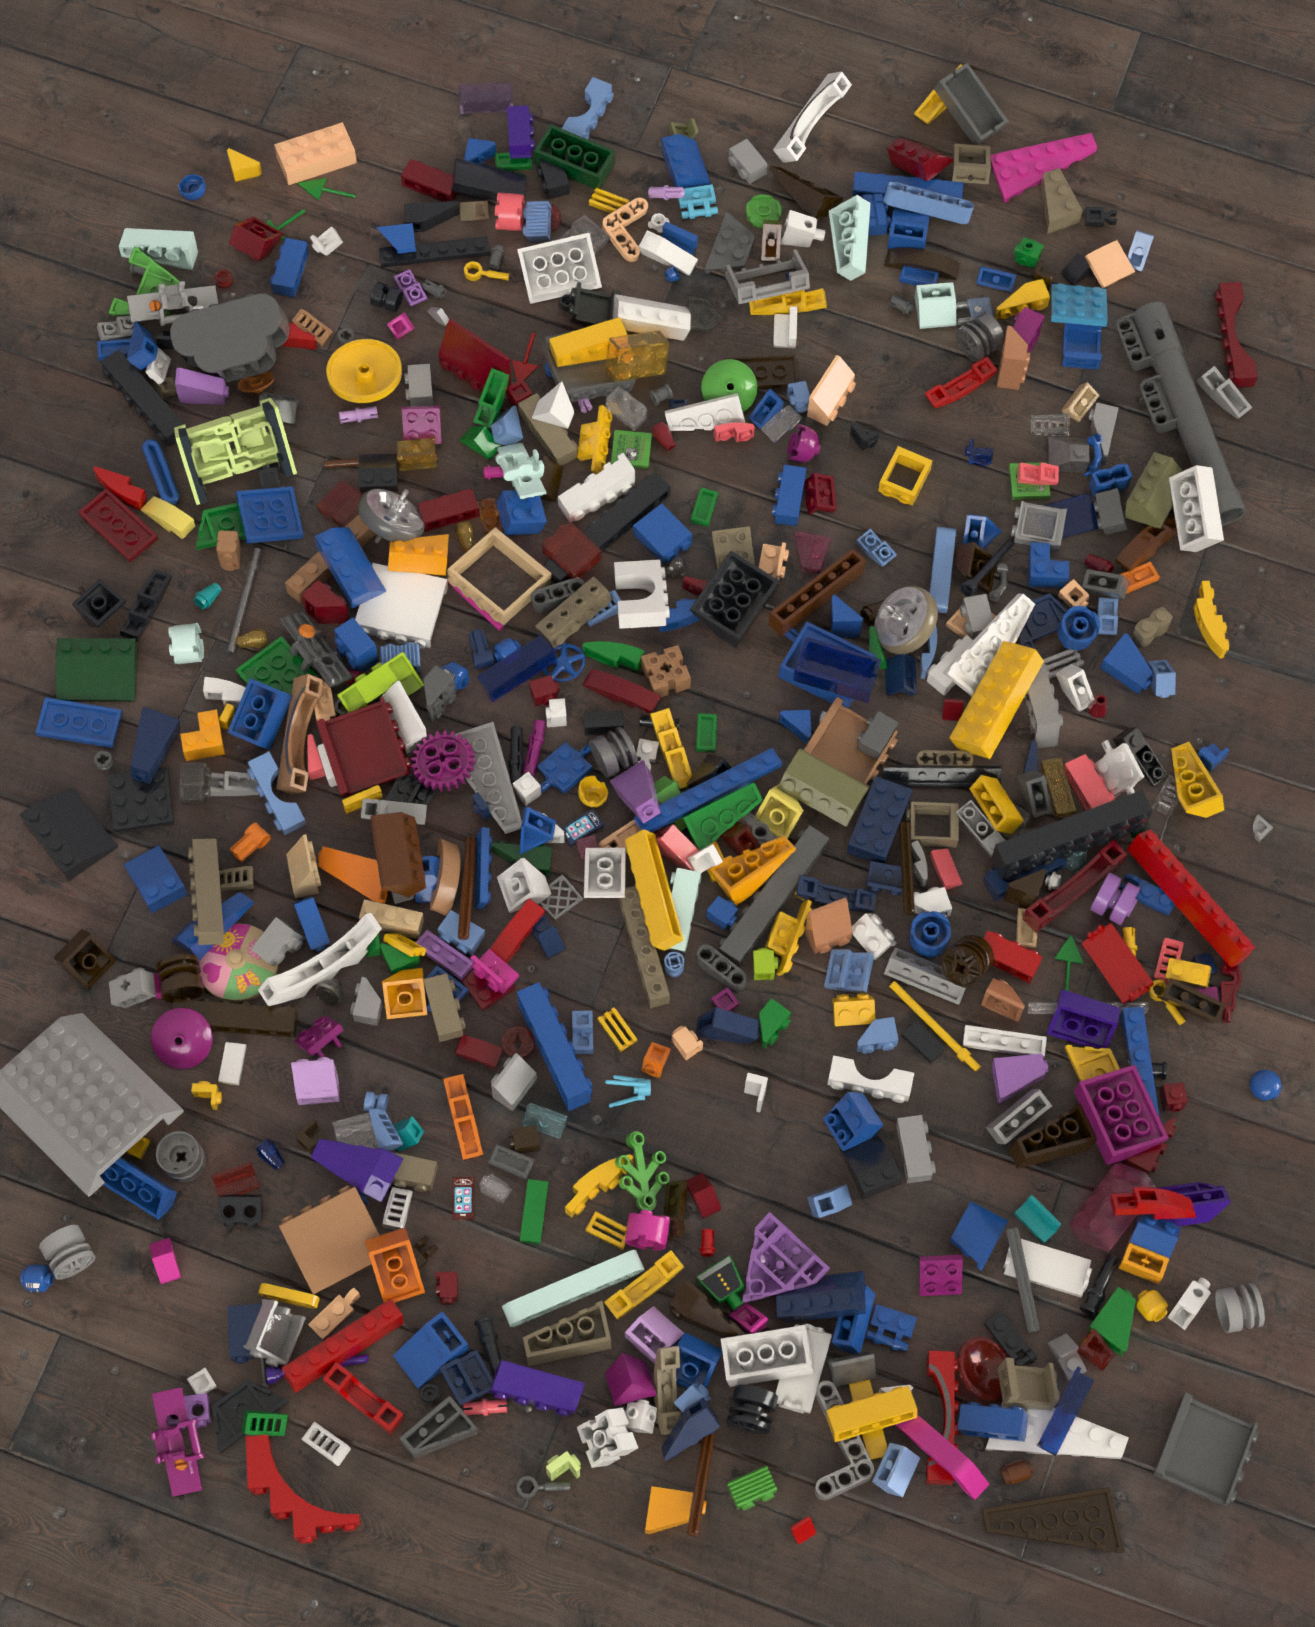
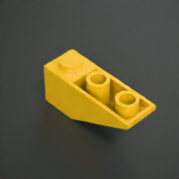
M1044 280L1028 282L1021 286L997 307L995 320L1007 319L1018 312L1021 313L1024 307L1033 311L1043 310L1048 307L1050 296Z

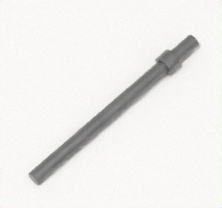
M254 548L252 558L248 562V573L227 648V653L234 654L255 573L259 570L260 563L258 562L262 551L259 548Z

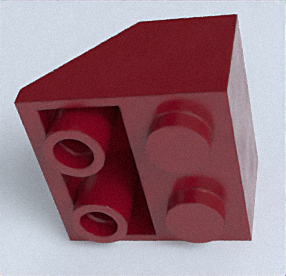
M317 580L302 594L305 613L318 624H342L349 620L346 601L342 596H336L328 584H323Z

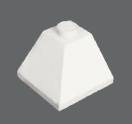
M525 858L518 860L497 877L509 913L520 910L529 898L536 904H539L551 895L545 876Z

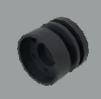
M735 1385L732 1401L739 1406L730 1407L729 1413L732 1415H728L726 1423L747 1433L769 1434L771 1429L769 1424L772 1423L773 1418L765 1412H775L778 1395L756 1386Z

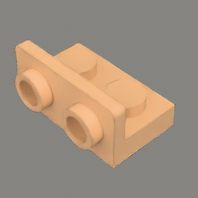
M782 542V547L763 544L759 562L760 569L779 581L780 577L784 578L786 567L783 566V561H787L789 550H786V543Z

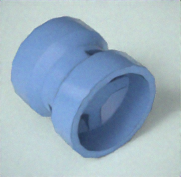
M670 952L664 959V971L668 976L678 977L684 971V957L678 952Z
M367 1091L363 1110L365 1112H369L370 1109L386 1111L388 1094L381 1093L380 1095H375L374 1092Z

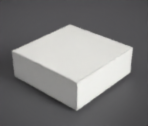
M203 1368L187 1379L195 1394L208 1393L217 1387L206 1368Z

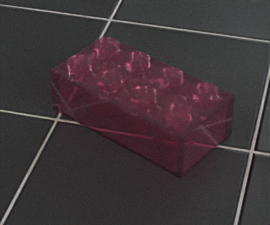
M1115 1162L1068 1224L1078 1240L1109 1252L1136 1217V1215H1114L1110 1202L1111 1194L1132 1193L1133 1187L1156 1188L1147 1173Z

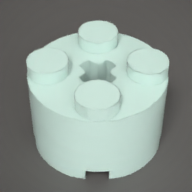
M198 623L169 627V636L172 638V644H169V652L171 656H174L175 664L202 662L204 658L203 639H200L198 633H201Z

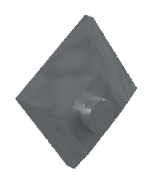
M1048 436V464L1059 466V472L1085 473L1089 464V444L1087 439Z

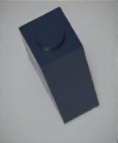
M716 1007L698 1017L696 1036L749 1044L759 1037L760 1020Z
M262 1303L228 1306L229 1357L236 1364L248 1363V1360L254 1359V1356L250 1355V1350L243 1346L247 1344Z

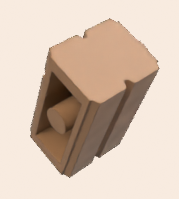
M219 531L216 551L221 568L227 571L240 569L242 549L238 533L236 531Z

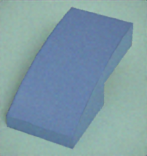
M1098 598L1097 616L1100 620L1098 634L1117 636L1118 599Z
M572 1011L574 1054H593V1011Z

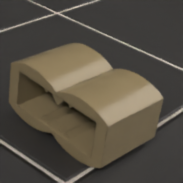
M1164 607L1154 610L1149 618L1142 619L1137 623L1131 639L1140 648L1148 646L1155 637L1163 635L1168 630L1173 616Z

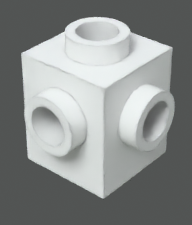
M642 1399L637 1400V1402L627 1403L625 1414L629 1424L626 1425V1429L638 1433L653 1434L657 1408L649 1405V1401Z

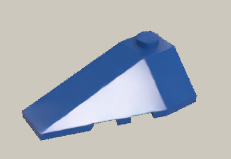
M241 892L222 902L224 934L254 904L253 900ZM192 921L177 933L172 942L187 953L196 955L200 961L214 945H198V937H194L193 925L197 924V921Z

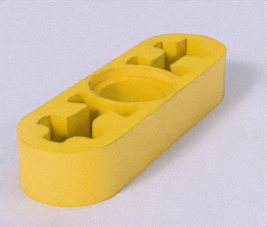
M261 1283L258 1295L261 1297L310 1309H317L320 1297L313 1294Z

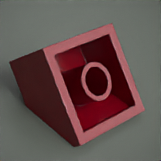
M253 216L234 225L229 244L235 247L237 251L248 254L251 259L260 261L270 255L284 233Z

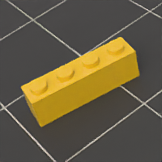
M899 1386L886 1393H875L869 1398L855 1399L849 1404L835 1405L826 1410L827 1422L835 1442L917 1418V1406L909 1386Z

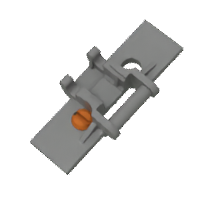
M179 281L177 285L165 286L164 283L158 284L156 293L127 296L131 322L159 319L161 326L173 323L180 315L164 316V311L186 308L187 313H189L193 309L208 308L211 304H218L216 287L214 285L185 289V281ZM188 297L196 299V306L193 307L188 303Z

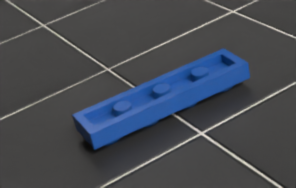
M484 827L477 833L475 909L481 910L490 902L491 898L488 885L491 882L489 866L491 865L492 855L489 854V847L492 844V836L489 835L490 828Z

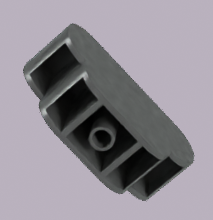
M249 294L238 300L230 299L223 304H211L208 308L193 309L189 313L182 314L176 318L170 330L173 347L188 365L200 368L204 374L223 378L225 383L269 371L276 360L275 348L282 346L290 333L286 314L277 301L267 294Z

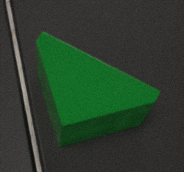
M471 426L460 439V442L489 461L498 452L497 447H501L499 443L494 442L493 435L485 426Z
M384 943L380 945L382 956L391 975L401 970L414 969L421 963L420 956L414 955V957H410L393 946Z

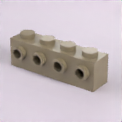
M592 577L535 625L540 636L555 649L564 643L570 635L577 632L583 624L591 620L602 608H605L612 601L608 590L596 578Z

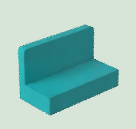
M1030 1195L1027 1201L1014 1213V1216L1043 1244L1061 1226V1223L1033 1195Z

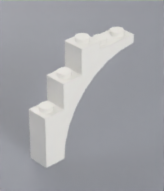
M372 913L365 914L349 932L317 956L291 970L267 978L258 989L259 993L268 1006L304 997L313 985L332 980L343 967L358 964L368 952L366 950L367 946L382 929Z

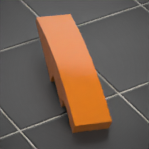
M461 1074L443 1079L463 1160L483 1155L464 1075Z

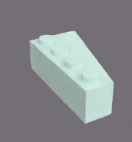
M125 228L119 244L121 257L130 258L135 246L157 264L193 270L198 254L193 231Z

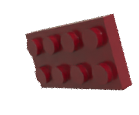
M107 488L78 511L79 516L129 563L159 539L156 533Z

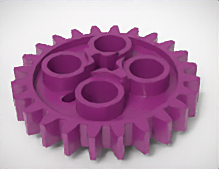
M444 730L443 735L436 731V736L433 737L429 733L428 740L422 738L423 745L416 744L418 750H413L415 757L411 758L413 763L411 766L412 770L415 771V777L418 778L420 784L424 782L425 788L431 785L433 791L437 787H439L441 792H443L444 787L451 791L452 785L458 788V782L465 784L464 777L470 778L469 772L474 771L472 765L476 764L474 759L475 753L472 751V745L468 744L467 738L463 739L461 734L455 737L454 731L450 735L447 734L446 730ZM450 748H455L454 751L447 752ZM430 753H436L434 756H428ZM455 765L459 766L457 769H451ZM434 770H440L436 774H431Z

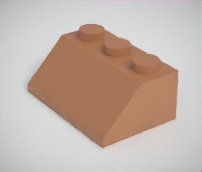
M1007 326L1000 358L997 387L1019 390L1020 383L1025 381L1030 353L1027 352L1028 344L1012 326Z

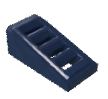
M1032 740L1023 773L1035 769L1039 772L1036 740Z

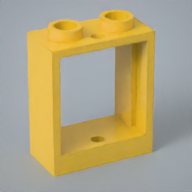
M898 446L880 480L878 491L887 497L891 496L898 499L903 504L913 506L931 470L933 460ZM896 463L921 473L912 491L888 481Z

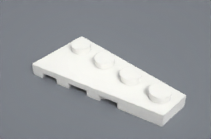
M738 393L665 411L670 431L712 430L714 426L721 424L745 423Z

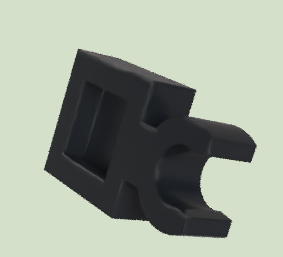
M1086 206L1085 226L1103 227L1104 222L1109 225H1116L1117 219L1111 217H1116L1117 210L1104 212V207Z

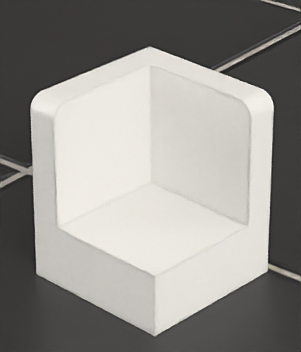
M713 844L687 857L693 870L701 873L723 862Z

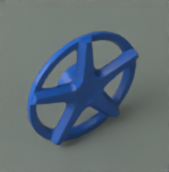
M564 642L555 649L551 648L543 656V671L546 676L550 675L546 669V662L556 664L555 669L551 673L554 681L565 682L572 680L584 669V653L579 647ZM567 648L574 649L579 654L568 656ZM561 649L560 657H549L554 651ZM582 659L581 668L576 673L572 667V662ZM560 671H567L571 675V677L565 679L555 678Z

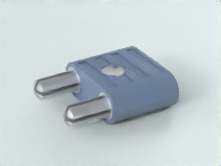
M989 297L966 299V302L956 303V309L967 308L969 316L967 318H959V325L971 323L972 319L983 312L993 316Z

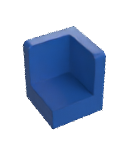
M1212 743L1207 748L1204 746L1199 751L1198 757L1205 768L1211 772L1227 757L1229 749L1226 747L1221 751Z

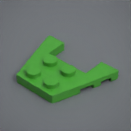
M134 246L128 262L146 269L136 295L156 293L158 284L164 283L165 286L178 284V279ZM114 297L109 314L112 316H130L128 302ZM170 310L164 311V316H168Z

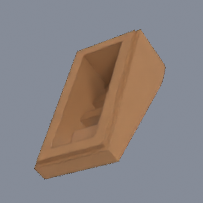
M303 309L291 321L302 331L311 333L315 337L316 343L320 346H323L333 334L332 330ZM322 331L324 332L320 338L317 337Z

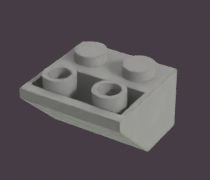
M517 1053L505 1061L503 1071L500 1074L497 1073L491 1081L493 1098L511 1111H514L537 1080V1073Z

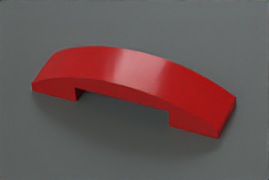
M988 356L973 364L967 372L943 386L941 384L925 392L924 395L934 408L945 406L977 389L997 373V369Z

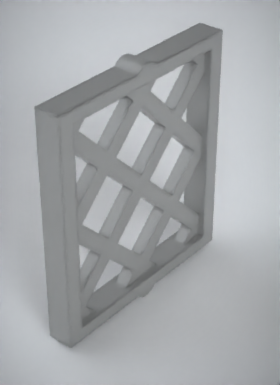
M561 875L548 885L550 892L551 889L558 890V896L550 895L547 897V904H543V902H540V904L556 921L581 902L583 898L575 890L574 886ZM562 881H565L569 888L561 887ZM559 882V887H554ZM561 890L568 891V896L561 897ZM571 891L577 895V898L570 897ZM550 899H557V905H549ZM560 899L567 900V905L559 906ZM570 900H571V901H575L574 903H572V904L569 906ZM549 908H556L555 915L550 912ZM559 909H564L562 912L558 914Z

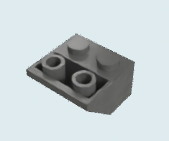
M436 665L423 679L428 716L431 722L436 718H440L448 703L451 704L456 698L454 677Z

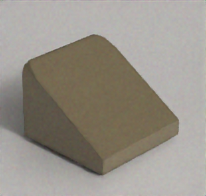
M165 377L161 384L154 381L152 388L162 399L177 394L173 377Z

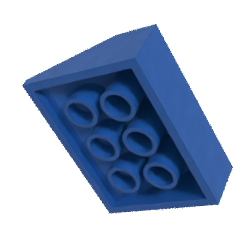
M806 622L780 665L778 677L831 704L838 697L844 700L842 705L849 709L876 655Z

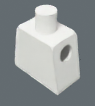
M790 210L782 228L780 244L808 248L813 239L824 240L825 230L816 228V218Z
M1199 1278L1197 1282L1192 1281L1167 1318L1185 1330L1211 1294L1208 1290L1210 1287L1209 1281L1204 1278Z

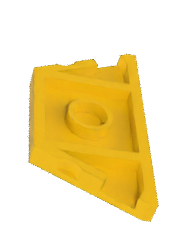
M1066 1045L1064 1048L1079 1082L1120 1069L1111 1049H1095L1087 1046L1079 1048L1072 1047V1045Z

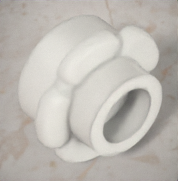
M1056 872L1047 875L1045 886H1048L1049 891L1059 888L1061 875L1056 874Z

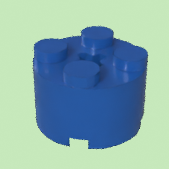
M1074 606L1060 620L1057 627L1058 638L1066 649L1083 650L1089 647L1096 638L1100 629V620L1097 614L1087 609V607Z
M936 911L923 912L917 915L912 922L909 933V944L913 950L928 958H934L943 953L951 937L949 920L943 914Z

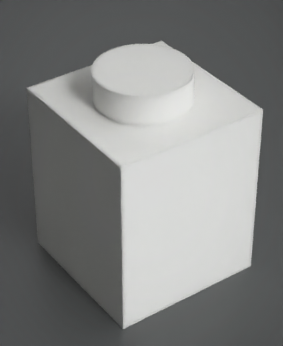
M529 772L513 783L514 794L525 806L541 796V786Z

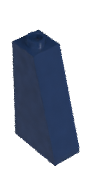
M146 707L142 708L131 761L132 778L139 782L151 783L180 733V719Z

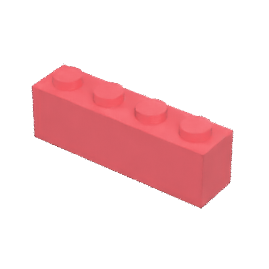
M1086 754L1065 763L1063 773L1085 810H1089L1111 802L1115 798L1106 789L1103 777L1097 774L1094 762L1088 759Z

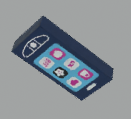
M591 809L561 829L564 831L565 840L572 847L604 827V824L595 811Z

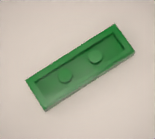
M528 1179L520 1242L541 1244L549 1181Z

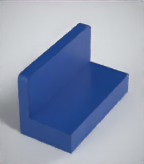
M665 222L662 227L661 237L693 255L698 247V236L669 222Z

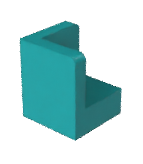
M413 1116L393 1125L403 1144L396 1149L402 1151L416 1145L422 1137L424 1130Z

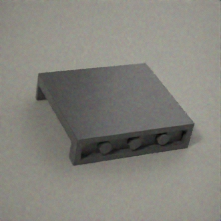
M563 334L546 336L544 338L541 348L555 384L557 386L561 381L563 382L570 402L632 391L636 379H630L621 357L557 367L550 351L549 339Z
M1185 1392L1181 1397L1152 1475L1226 1507L1230 1502L1233 1503L1236 1498L1237 1491L1234 1489L1237 1482L1240 1483L1245 1471L1242 1470L1244 1462L1248 1463L1251 1457L1250 1445L1255 1443L1258 1438L1259 1431L1256 1430L1258 1423L1251 1425L1193 1399V1395Z

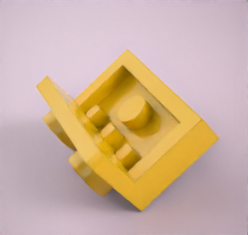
M859 993L857 997L841 994L837 995V998H832L835 1026L871 1024L875 1020L874 998L869 996L868 993Z

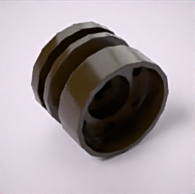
M966 935L962 937L942 958L944 975L957 986L969 987L974 985L993 965L994 953L992 947L980 936Z
M172 955L160 960L156 964L158 978L162 981L160 984L162 1000L173 1003L174 999H180V997L195 999L204 993L202 977L199 975L201 972L199 960L196 955Z

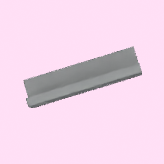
M896 947L890 956L884 972L887 976L958 1005L966 987L957 986L950 982L944 975L942 966Z

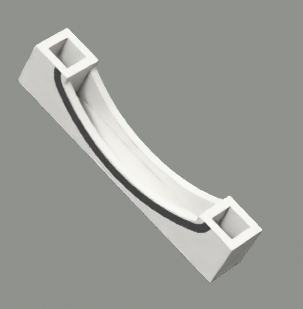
M843 72L827 74L774 147L773 151L783 163L799 159L806 149L804 146L806 139L816 122L851 87L852 84Z

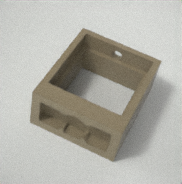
M954 143L952 182L989 184L991 169L990 146Z
M911 802L910 808H906L905 819L909 820L911 843L918 840L920 845L924 847L957 848L959 816L956 814V811L959 810V804ZM915 814L948 815L949 837L915 836Z

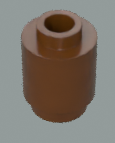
M1024 1457L1004 1464V1467L1000 1468L1006 1485L1010 1483L1014 1485L1031 1478V1473H1034L1030 1461H1025Z

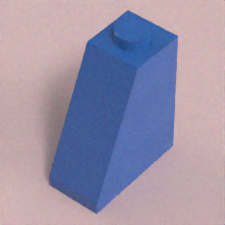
M1125 633L1105 657L1101 669L1137 694H1140L1143 689L1147 690L1151 685L1152 680L1150 679L1153 672L1130 636Z
M310 896L292 903L310 950L315 949L318 952L326 949V944H329L330 941L314 898Z

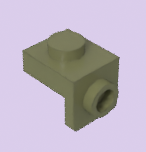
M690 118L687 124L670 122L668 125L670 136L681 134L694 139L698 134V127L694 118Z

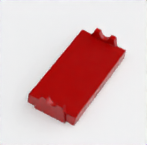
M1112 923L1107 926H1098L1095 931L1089 932L1087 939L1081 943L1124 1005L1128 1002H1133L1151 990L1150 987L1155 985Z

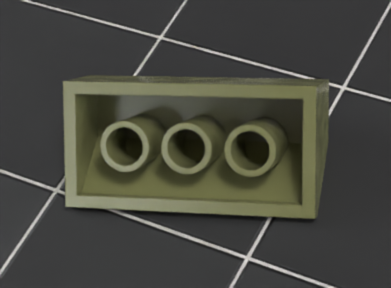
M1156 452L1153 453L1127 500L1125 518L1161 529L1173 507L1169 478L1183 472L1173 458Z
M800 748L785 771L777 788L847 827L853 819L869 786Z

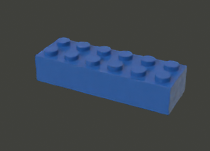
M540 982L517 991L518 1006L567 1110L571 1111L591 1102V1094H593L591 1088L593 1086L589 1077H584L583 1064L580 1058L576 1059L575 1048L572 1041H567L566 1029L563 1023L558 1021V1012L555 1006H550V996L546 987L542 988Z

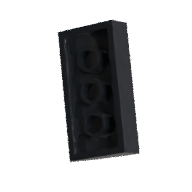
M455 158L451 191L497 201L498 193L522 194L525 201L526 175Z

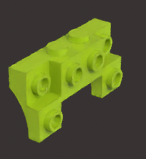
M402 652L382 665L380 662L372 667L373 672L367 676L365 673L355 679V684L337 696L348 713L368 706L367 704L384 694L397 681H400L407 696L423 687L424 684L404 652Z

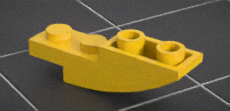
M1202 581L1199 587L1200 598L1196 599L1193 607L1195 618L1206 643L1219 658H1224L1226 651L1229 650V641L1225 639L1227 631L1226 622H1223L1222 615H1216V605H1213L1212 599H1214V589L1210 587V581Z
M629 1154V1155H626V1156L629 1158V1160H630V1164H631L632 1166H634V1165L632 1164V1163H633V1156L630 1155V1154ZM616 1158L597 1166L573 1186V1192L576 1196L565 1206L566 1214L571 1218L575 1214L579 1215L584 1210L587 1200L589 1198L592 1200L597 1196L600 1191L598 1188H601L605 1193L609 1189L613 1190L618 1185L621 1175L623 1173L625 1175L628 1174L616 1166ZM621 1158V1160H620V1161H621V1164L624 1165L625 1162H624V1160Z

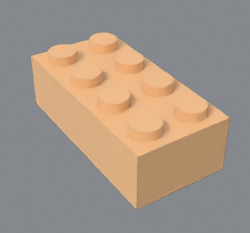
M343 122L274 144L276 157L288 185L357 163L355 149Z

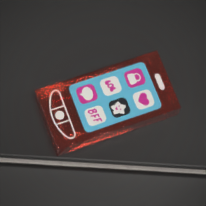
M453 1177V1220H474V1177Z

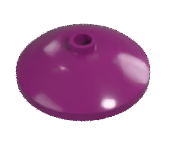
M179 1007L166 1011L156 1020L151 1032V1045L156 1056L164 1064L176 1069H188L201 1063L208 1056L213 1043L210 1024L203 1015L190 1008ZM177 1037L182 1038V1044L176 1042Z

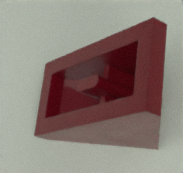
M703 1173L686 1180L688 1182L687 1190L703 1219L721 1210L713 1185Z

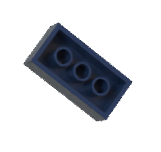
M875 776L849 841L847 854L869 862L886 863L899 830V823L902 822L911 799L913 789Z

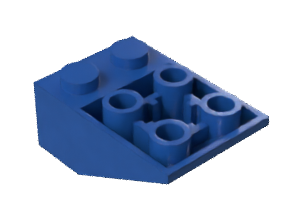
M894 207L888 249L914 248L924 250L929 215Z
M442 1311L413 1335L393 1357L417 1389H420L441 1373L440 1367L462 1357L470 1350L468 1343Z

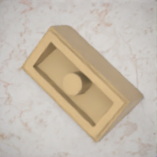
M1088 382L1081 384L1061 411L1077 422H1080L1100 395Z

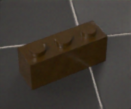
M1172 978L1164 980L1157 998L1211 1024L1218 1023L1226 1005Z

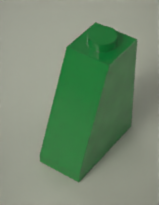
M1118 1287L1090 1325L1087 1332L1122 1357L1128 1348L1136 1299L1133 1298V1294L1129 1290Z

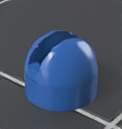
M674 266L665 271L664 276L667 277L666 280L668 282H675L680 279V275Z

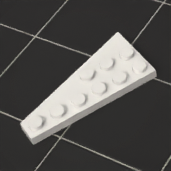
M1017 594L946 668L943 674L972 697L1003 640L1016 643L1035 604L1024 594Z
M1002 1401V1408L1010 1409V1407L1004 1406ZM1022 1408L1029 1416L1025 1442L989 1438L985 1448L988 1451L1001 1450L1004 1452L1016 1451L1034 1454H1062L1121 1459L1129 1437L1056 1408H1053L1051 1411Z

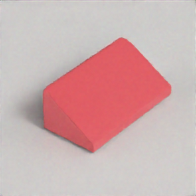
M949 849L930 851L929 856L942 888L945 887L948 890L962 885Z

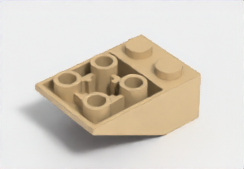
M303 835L286 854L295 898L319 894L318 886H321L312 841H308L307 836Z

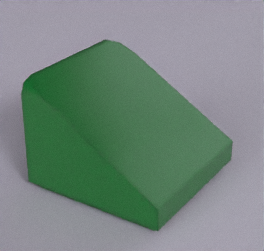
M379 933L367 946L366 950L368 952L366 957L381 956Z

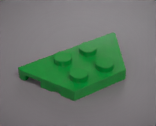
M237 503L203 510L196 550L217 546L219 531H236L239 541L245 539Z

